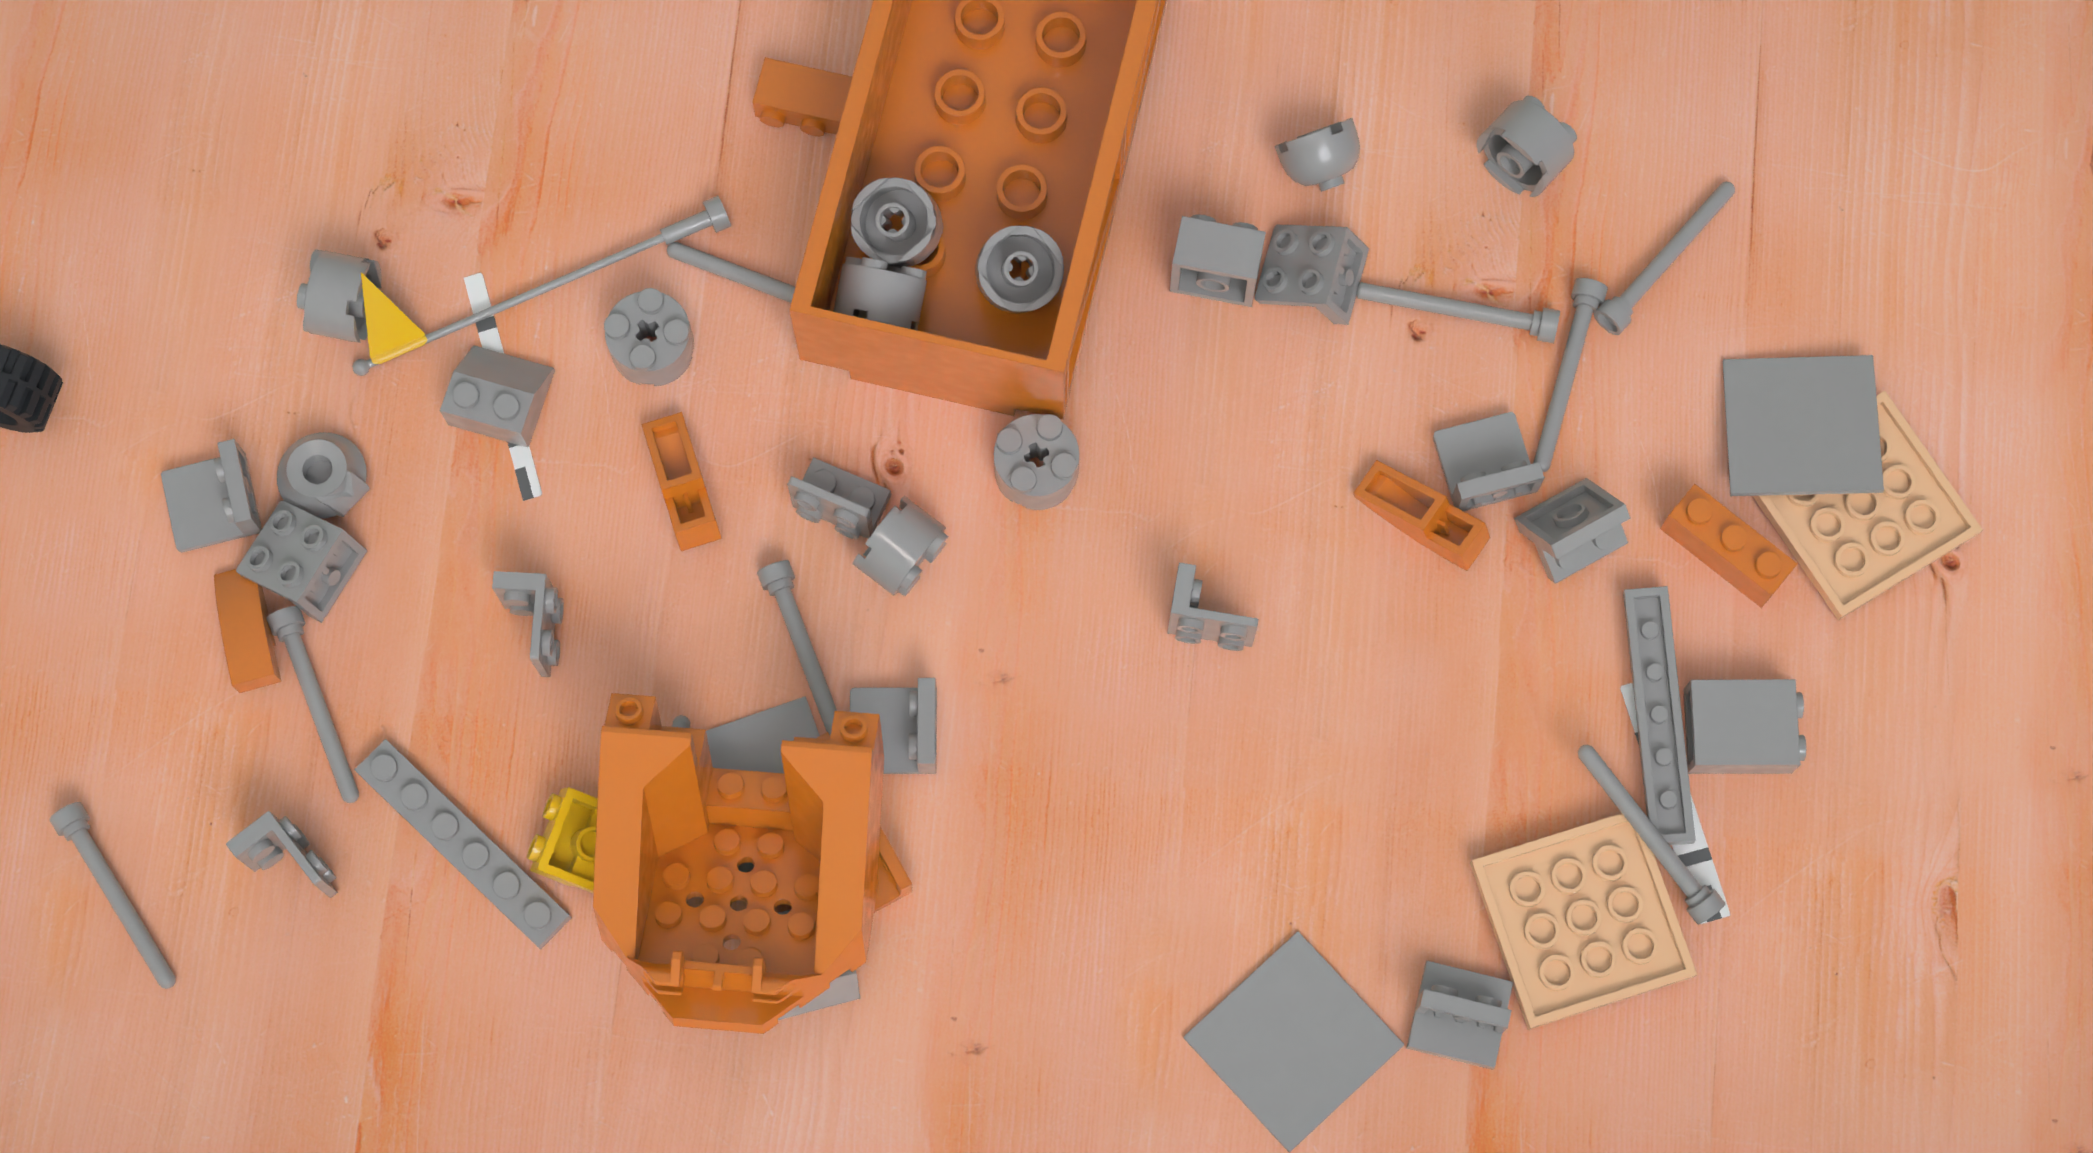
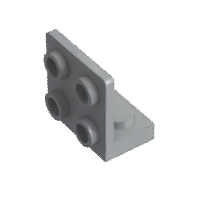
M1276 225L1270 240L1255 300L1260 304L1316 307L1333 324L1349 325L1369 248L1348 227Z
M1513 412L1434 432L1433 440L1453 505L1462 511L1536 493L1545 478L1540 462L1530 464L1518 422Z
M235 439L217 443L220 453L218 458L166 470L161 473L176 549L181 553L255 535L262 530L246 453Z
M814 457L803 480L791 476L787 484L792 505L794 508H797L796 513L799 516L814 523H819L820 519L836 525L835 530L851 539H858L859 536L869 539L875 531L891 497V490Z
M280 501L236 571L242 577L288 599L309 617L322 623L367 550L343 529L290 503Z
M1179 563L1167 633L1176 635L1175 639L1190 644L1201 643V639L1216 641L1220 648L1232 651H1241L1244 646L1252 647L1259 619L1198 609L1203 580L1194 579L1196 565Z
M494 571L492 589L504 608L510 609V613L514 615L533 616L530 660L541 677H550L551 666H558L560 658V641L554 640L555 624H561L563 620V598H558V590L553 587L546 574Z
M918 678V688H852L850 690V712L880 714L884 749V774H936V679Z
M268 811L226 843L233 855L254 872L260 868L266 870L274 866L283 858L284 853L282 851L287 849L317 888L330 898L338 893L331 884L336 879L332 870L313 850H310L308 853L306 852L305 848L310 845V842L296 824H292L286 816L279 820Z

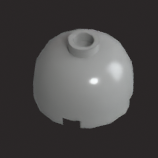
M1353 118L1304 134L1292 141L1278 144L1275 146V149L1286 174L1292 180L1304 186L1319 184L1320 190L1325 191L1344 184L1342 175L1352 170L1359 159L1360 142Z

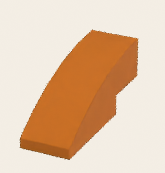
M679 412L641 424L681 552L722 539L683 413Z
M1378 460L1375 461L1353 492L1356 499L1391 525L1468 571L1491 538L1485 522L1450 505L1447 496Z
M236 569L215 574L214 586L218 618L232 686L239 693L282 682L274 651V646H276L275 639L266 619L269 614L262 586L242 577L237 573Z

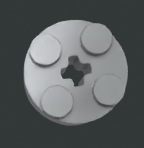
M1526 96L1523 100L1512 102L1480 135L1477 140V150L1479 154L1484 149L1488 158L1484 166L1500 184L1519 195L1524 189L1532 191L1530 197H1536L1572 161L1574 157L1573 143L1577 140V135L1570 125L1559 122L1546 111L1539 99L1533 96Z
M903 178L877 179L865 186L854 200L851 215L852 236L858 247L866 255L873 259L888 262L887 266L910 267L924 261L935 250L943 233L942 216L936 201L928 192L913 181ZM894 214L900 218L905 216L901 221L904 226L899 231L890 229L893 225L890 218Z
M1023 225L1006 227L990 237L981 248L975 264L976 281L982 295L994 307L1011 314L1028 313L1047 304L1059 291L1064 274L1063 256L1057 243L1044 231ZM1012 259H1015L1018 263L1025 260L1030 267L1026 270V275L1028 276L1026 281L1020 276L1015 279L1010 276L1009 272L1013 269L1010 263Z
M315 249L310 260L311 274L308 284L302 283L297 294V307L304 309L303 330L310 334L361 343L360 339L366 340L368 336L361 272L376 287L381 288V268L378 261Z
M846 257L845 264H842L833 312L918 330L927 280H925L927 271L905 266L901 268L887 266L888 262L877 259Z
M646 288L626 296L613 307L604 323L605 340L613 362L622 376L639 385L642 383L662 386L675 381L683 375L692 359L694 338L687 314L675 299L661 293L657 289ZM647 336H651V337H655V336H656L657 339H656L655 341L651 342V341H650L649 339H647L646 337H647Z
M1051 414L1025 415L1015 419L1000 431L994 447V472L997 485L1002 494L1010 501L1025 506L1027 509L1045 510L1062 503L1071 493L1079 474V446L1072 431L1057 416ZM1038 457L1040 461H1043V466L1036 467V464L1030 462V459Z
M904 496L900 500L899 508L894 506L865 543L869 547L863 554L866 558L858 553L853 561V565L893 596L898 592L906 596L921 577L919 575L922 569L919 568V565L924 559L932 563L946 545L945 541L949 537L944 533L946 527Z

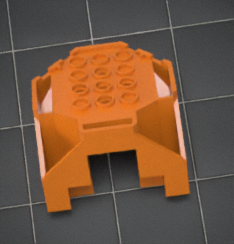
M611 693L606 720L601 728L593 909L601 940L611 952L614 951L626 965L627 971L647 995L650 994L663 1009L664 1015L674 1026L764 1034L779 1024L778 1019L797 1005L802 1008L829 989V983L847 970L853 972L866 963L878 891L877 873L884 774V749L880 714L834 711L830 739L794 737L793 741L782 740L781 757L784 773L713 768L706 729L662 726L656 696ZM743 863L754 864V868L750 872L745 873L738 870L739 865ZM693 897H701L704 900L698 907H691L687 904L688 900ZM736 901L747 902V907L741 911L733 910L731 905ZM782 904H788L792 907L790 912L784 915L776 913L775 909ZM731 939H737L741 942L739 947L734 950L726 949L724 943Z

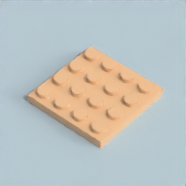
M1886 391L1876 395L1883 493L1753 496L1837 620L1847 616L1983 531Z
M1622 813L1480 857L1470 862L1528 1030L1681 982L1697 975L1655 856Z

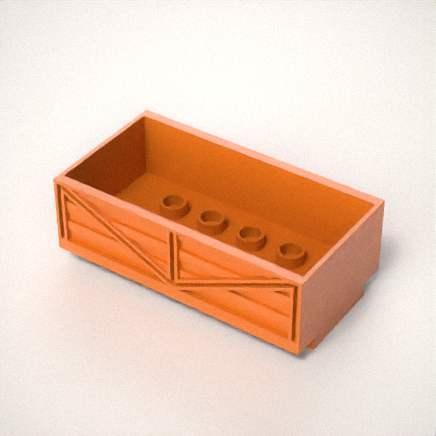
M873 0L789 309L800 360L847 370L850 373V379L997 413L1014 416L1016 409L1036 414H1051L1059 419H1064L1167 0ZM903 178L913 181L933 197L941 212L944 229L938 245L924 261L910 266L911 268L927 271L925 279L927 284L918 330L833 312L842 264H845L846 257L871 258L858 247L852 236L851 215L854 200L859 192L877 179ZM896 214L892 215L890 221L893 225L890 229L901 230L904 226L901 221L905 216L900 218ZM1009 226H1030L1044 231L1057 243L1063 256V279L1059 291L1047 304L1028 313L1011 314L994 307L982 295L976 281L975 264L981 248L995 233ZM1012 259L1010 263L1013 269L1009 272L1010 276L1013 279L1020 276L1026 281L1028 279L1026 270L1030 267L1025 260L1018 263L1015 259Z

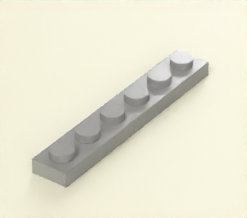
M1668 586L1626 589L1623 592L1647 817L1669 845L1694 844L1696 839Z
M386 739L354 769L540 950L571 919L567 912Z

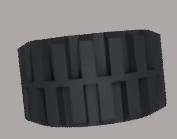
M1 344L0 427L25 433L42 432L45 429L62 387V378L40 360Z

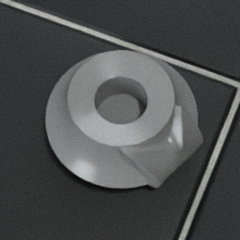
M314 433L297 440L284 453L277 470V486L283 500L321 519L336 515L344 517L370 490L366 484V464L360 450L347 438L334 433Z

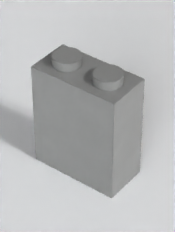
M1796 679L1690 680L1683 689L1688 774H1792L1801 765L1800 761L1805 760L1806 739L1804 735H1799L1798 718L1803 717L1804 700L1802 693L1796 692Z

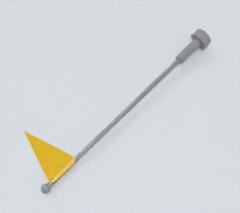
M719 196L713 197L703 202L704 211L660 229L661 234L427 335L361 272L371 359L356 360L353 363V371L359 376L366 375L371 367L394 359L664 241L668 245L710 226H713L716 233L731 227L730 220Z

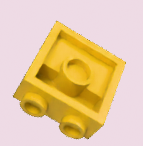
M570 787L561 789L559 795L554 793L550 795L542 815L543 818L549 820L543 836L538 834L534 836L527 852V859L533 861L529 871L567 886H575L593 893L598 798Z

